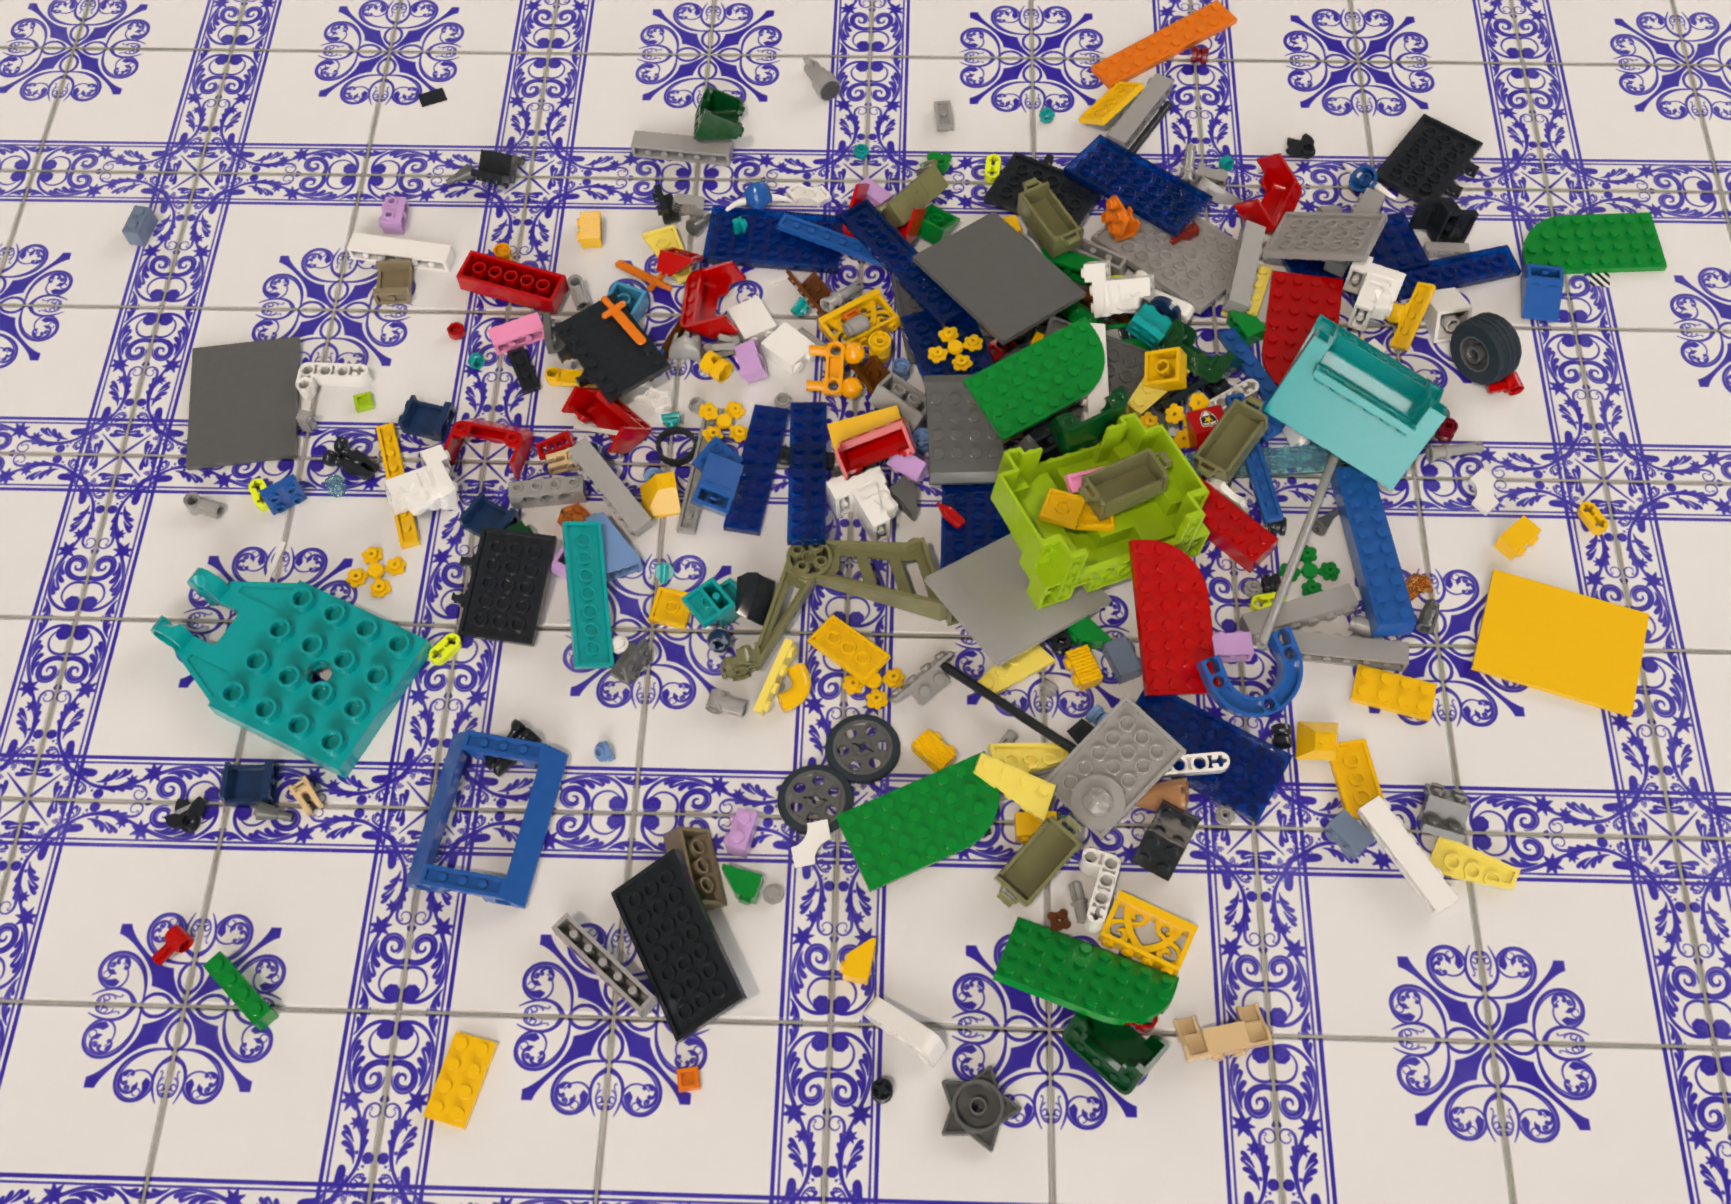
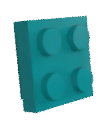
M1144 303L1138 313L1131 319L1126 331L1152 350H1155L1172 325V322L1168 316L1157 312L1153 305Z
M712 577L681 598L682 603L704 629L715 621L721 628H724L741 616L736 612L737 585L731 578L719 585Z

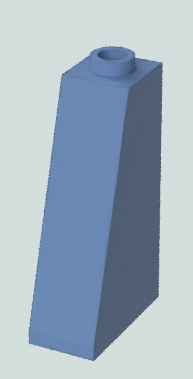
M604 512L594 513L585 518L586 521H601L607 582L643 570L640 557Z

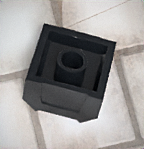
M747 572L738 576L736 612L746 619L763 626L774 597L775 581L757 572Z

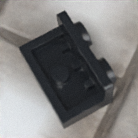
M660 184L655 185V193H652L654 204H658L656 206L658 216H662L664 224L679 221V214L672 210L673 195L671 193L663 195Z

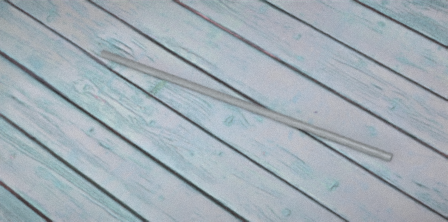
M1332 453L1329 456L1258 638L1257 646L1261 648L1267 646L1339 460V457Z

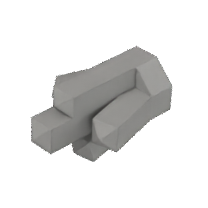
M719 333L717 337L720 341L703 345L706 351H716L715 353L723 358L736 354L734 347L740 345L738 335L730 336Z

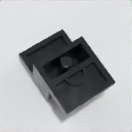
M481 149L479 168L471 169V176H475L478 181L491 182L497 185L508 186L509 183L515 184L518 164H524L525 158Z
M1422 196L1408 226L1410 229L1426 230L1434 242L1464 243L1479 213L1476 210H1461L1452 197Z
M1056 414L1022 432L1024 436L1030 435L1043 449L1039 463L1049 458L1063 456L1047 427V424L1057 417Z
M1163 799L1131 862L1169 882L1201 819Z

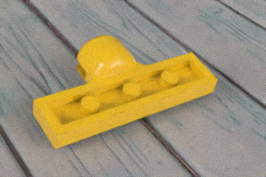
M1417 282L1408 303L1394 302L1390 317H1385L1389 323L1398 325L1389 345L1391 348L1403 351L1409 350L1436 290L1434 284Z

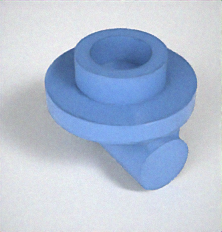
M657 467L648 468L643 474L644 480L647 482L655 474L662 473L661 469Z
M608 742L597 743L594 750L596 758L600 762L613 761L615 756Z

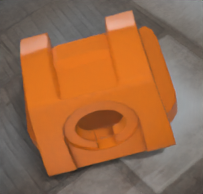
M1112 195L1107 199L1106 210L1101 214V221L1107 226L1108 233L1112 235L1116 242L1134 237L1140 229V221L1138 219L1135 220L1133 217L1132 208L1128 206L1126 211L1117 195Z

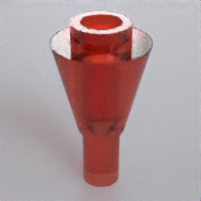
M1189 221L1178 235L1169 240L1170 244L1175 245L1180 241L1199 236L1200 228L1198 224Z

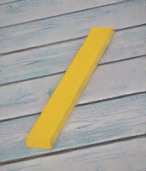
M394 422L377 426L376 431L386 479L404 474L405 470ZM409 510L403 514L394 515L402 550L421 545L415 516Z

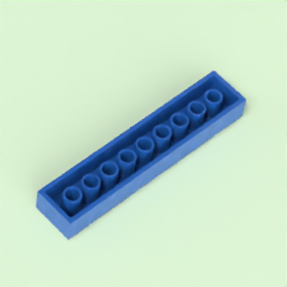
M1353 466L1335 467L1330 483L1365 613L1369 621L1372 637L1411 635L1417 621L1377 482Z

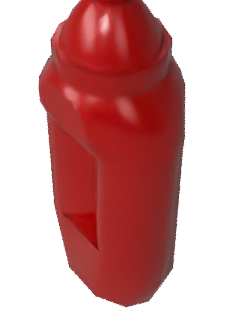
M940 502L936 503L939 506L942 517L953 527L960 529L965 525V518L953 507L941 504Z

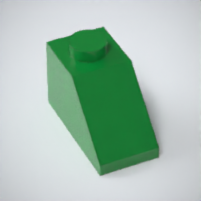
M1234 310L1229 311L1226 323L1230 328L1234 327L1247 346L1263 340L1266 328L1257 316Z
M1088 616L1068 627L1067 633L1071 637V644L1078 647L1088 644L1090 649L1103 650L1104 643L1112 641Z
M723 864V874L735 898L742 904L750 905L752 903L756 905L764 883L763 876Z

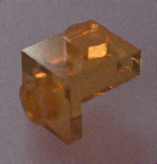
M579 503L561 508L557 523L562 527L563 521H586L585 518L589 517L590 514Z
M1413 573L1405 580L1411 601L1422 592H1433L1431 581L1426 575Z

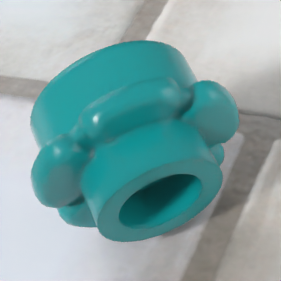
M1049 107L1042 108L1039 113L1040 121L1043 123H1050L1053 121V117H1055V112Z
M858 144L853 149V153L857 159H865L869 154V148L865 144Z
M1226 155L1219 160L1220 169H1224L1227 172L1234 166V160L1231 156Z
M475 352L469 356L468 364L472 369H480L484 366L485 359L481 353Z

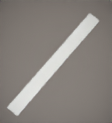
M811 265L809 267L793 272V274L797 276L799 274L813 270L816 267L815 265ZM787 274L785 276L769 281L770 285H773L775 283L781 282L783 280H786L789 277V275Z
M574 424L573 429L617 435L619 432L617 430Z
M280 542L263 582L270 581L286 542Z

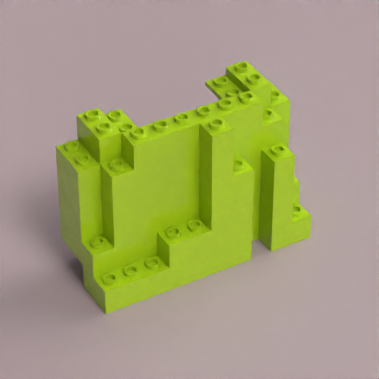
M1135 412L1120 416L1116 425L1108 426L1101 443L1089 448H1082L1076 452L1066 453L1063 456L1049 458L1040 463L1039 460L1043 451L1041 447L1029 449L1026 452L1021 447L1010 448L1004 451L990 499L1011 531V536L1022 552L1019 563L1030 580L1026 592L1037 610L1071 599L1075 587L1082 585L1085 591L1089 593L1132 578L1128 544L1130 540L1163 541L1179 548L1192 558L1200 554L1210 534L1203 523L1205 513L1202 510L1209 490L1163 424L1150 426L1146 429ZM1147 448H1150L1153 453L1165 451L1173 462L1166 470L1169 475L1166 492L1114 514V532L1073 530L1038 520L1049 488L1068 492L1064 479L1066 475L1107 466ZM1157 456V459L1160 461L1162 466H1165L1160 457Z

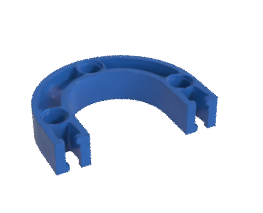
M1290 626L1272 632L1268 642L1276 660L1277 675L1272 687L1261 696L1252 697L1239 692L1231 684L1219 655L1206 658V660L1195 663L1207 693L1220 708L1236 716L1255 718L1274 714L1282 710L1293 700L1302 682L1303 660ZM1280 633L1282 634L1284 645L1281 644L1277 636ZM1285 649H1288L1290 652L1289 658L1284 655ZM1209 661H1211L1214 669L1213 674L1210 673L1206 665ZM1214 677L1219 679L1218 687L1213 684ZM1265 700H1268L1270 703L1268 710L1264 707Z

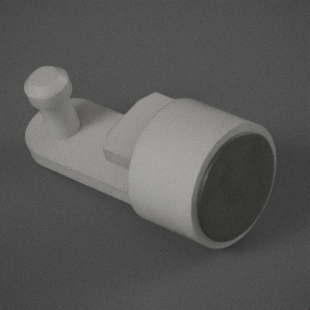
M806 55L803 58L804 63H806L804 71L812 81V87L824 101L835 98L841 89L839 81L832 72L827 71L817 61L813 60L811 55Z

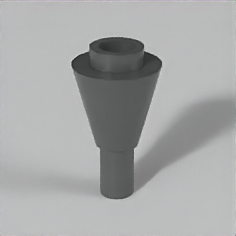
M468 164L463 166L454 176L445 180L447 185L475 179L474 176H471V169H474L473 166Z
M710 213L705 217L686 221L687 232L696 236L708 222L714 219L713 214Z
M1333 509L1329 514L1315 519L1312 531L1319 536L1325 535L1333 519L1339 515V511Z
M263 800L260 804L257 803L253 811L256 820L281 819L291 822L293 819V814L283 812Z

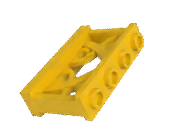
M875 288L818 318V329L826 336L830 343L838 341L839 337L844 334L843 341L845 339L849 340L843 343L848 344L855 341L865 347L872 333L876 331L889 333L900 327V316L895 313L883 298L879 289ZM879 304L883 310L877 311L876 305ZM857 307L863 315L870 318L869 329L855 337H847L842 328V325L845 324L842 314ZM877 315H887L889 319L885 320V317H877ZM831 329H834L837 333L834 335Z
M1119 890L1099 934L1098 941L1109 949L1115 948L1121 951L1120 953L1128 958L1134 957L1140 960L1141 964L1149 967L1153 966L1159 969L1160 972L1177 976L1198 926ZM1118 907L1124 908L1123 919H1113ZM1135 915L1143 918L1141 922H1132V920L1137 921ZM1152 921L1155 923L1156 934L1162 941L1142 946L1134 933L1133 927H1143ZM1115 924L1124 925V928L1116 930V932L1122 934L1121 938L1111 935V926ZM1162 927L1169 929V932L1164 933L1168 938L1162 934L1160 930ZM1181 935L1187 938L1182 951L1174 944ZM1169 946L1177 955V959L1172 963L1162 958L1163 954L1171 957V952L1168 949Z

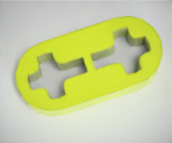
M990 154L986 158L984 180L987 183L993 184L1000 174L1001 157L999 155Z
M253 479L248 487L254 503L259 510L267 511L269 507L266 503L262 504V496L257 491V486H260V490H262L267 485L262 479Z
M1276 592L1259 594L1252 597L1249 605L1250 610L1255 611L1271 606ZM1256 602L1262 604V607H1259V605H1255Z
M455 633L447 634L429 651L428 655L431 662L436 666L445 664L462 648V641ZM453 641L456 642V644H449V642ZM436 654L442 655V657H441V658H438V657H435V655H436Z

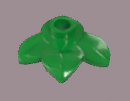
M931 151L927 154V161L937 160L936 167L941 174L948 172L949 162L952 160L950 153L946 152L941 155L937 151ZM925 162L921 163L920 167L924 166Z

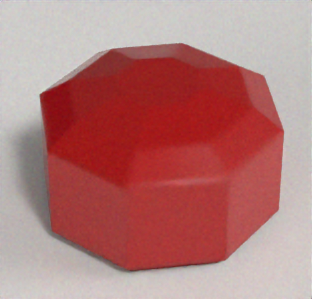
M459 322L451 323L447 328L449 337L454 340L462 339L466 334L463 324Z

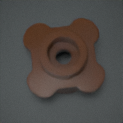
M1061 909L1059 912L1048 913L1047 918L1050 920V929L1057 932L1070 928L1071 923L1067 919L1068 913L1066 910Z

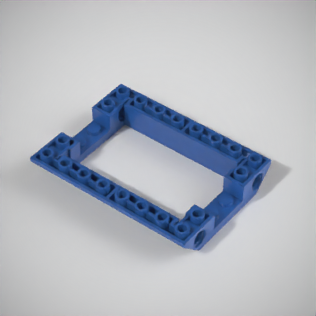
M470 730L453 734L405 886L446 894V891L475 895L482 897L485 902L525 909L569 755L539 742ZM466 755L485 761L487 756L520 761L525 768L537 770L506 878L434 865L465 767Z

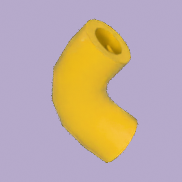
M805 663L795 664L788 669L787 672L792 685L787 691L777 694L778 702L784 713L801 705L810 693L811 679Z

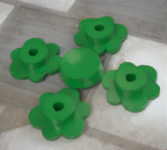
M1305 545L1299 560L1303 561L1304 565L1301 571L1296 568L1292 581H1296L1300 574L1309 579L1301 586L1303 596L1323 591L1321 589L1322 585L1313 580L1318 574L1323 576L1325 581L1329 579L1336 581L1340 573V569L1336 568L1337 566L1334 562L1322 563L1318 569L1312 563V561L1317 559V550L1308 545ZM1283 563L1280 566L1278 574L1282 577L1287 563Z

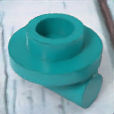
M741 216L732 220L734 234L746 233L748 228L746 219H742Z
M799 297L790 311L798 317L800 315L804 316L809 310V307H807L809 303L803 297Z
M679 411L661 414L663 425H667V428L678 427V423H681Z
M661 562L655 567V576L660 580V583H668V580L674 574V570L671 564Z

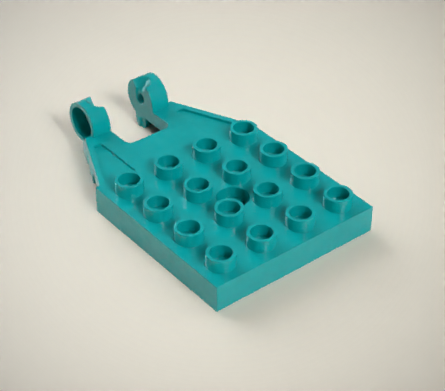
M199 567L187 581L188 585L195 592L203 596L211 606L221 605L234 611L237 615L220 640L215 644H209L193 636L181 624H171L162 615L150 629L156 638L174 649L177 656L210 701L208 706L217 716L344 779L348 777L428 659L429 651L432 649L427 639L301 580L298 583L229 581L226 584L212 572ZM330 669L332 675L327 681L312 683V676L317 671Z

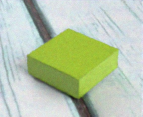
M371 391L353 395L357 413L375 409Z

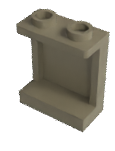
M409 259L376 261L375 265L378 270L376 289H373L372 292L376 304L411 303L414 276L411 261Z

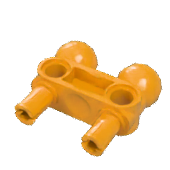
M832 341L831 343L827 342L825 346L809 345V356H823L826 358L823 381L807 380L806 391H819L832 398L842 395L847 399L859 397L863 390L862 383L855 377L844 379L845 361L850 364H858L864 359L865 349L863 345L855 341L848 344ZM833 349L841 350L838 355L831 354ZM833 383L838 385V388L834 391L829 389V386Z

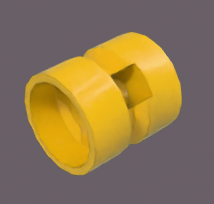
M883 331L872 333L868 339L869 358L872 355H876L885 364L892 356L891 337Z
M711 350L701 359L699 369L707 375H711L719 383H723L730 376L733 364Z

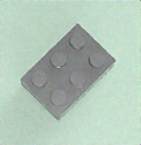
M892 371L877 385L869 399V402L880 410L898 405L901 418H907L912 432L927 418L926 395Z

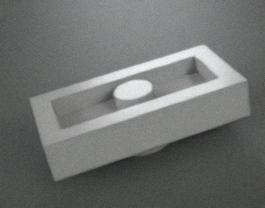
M950 100L934 101L937 131L953 130Z

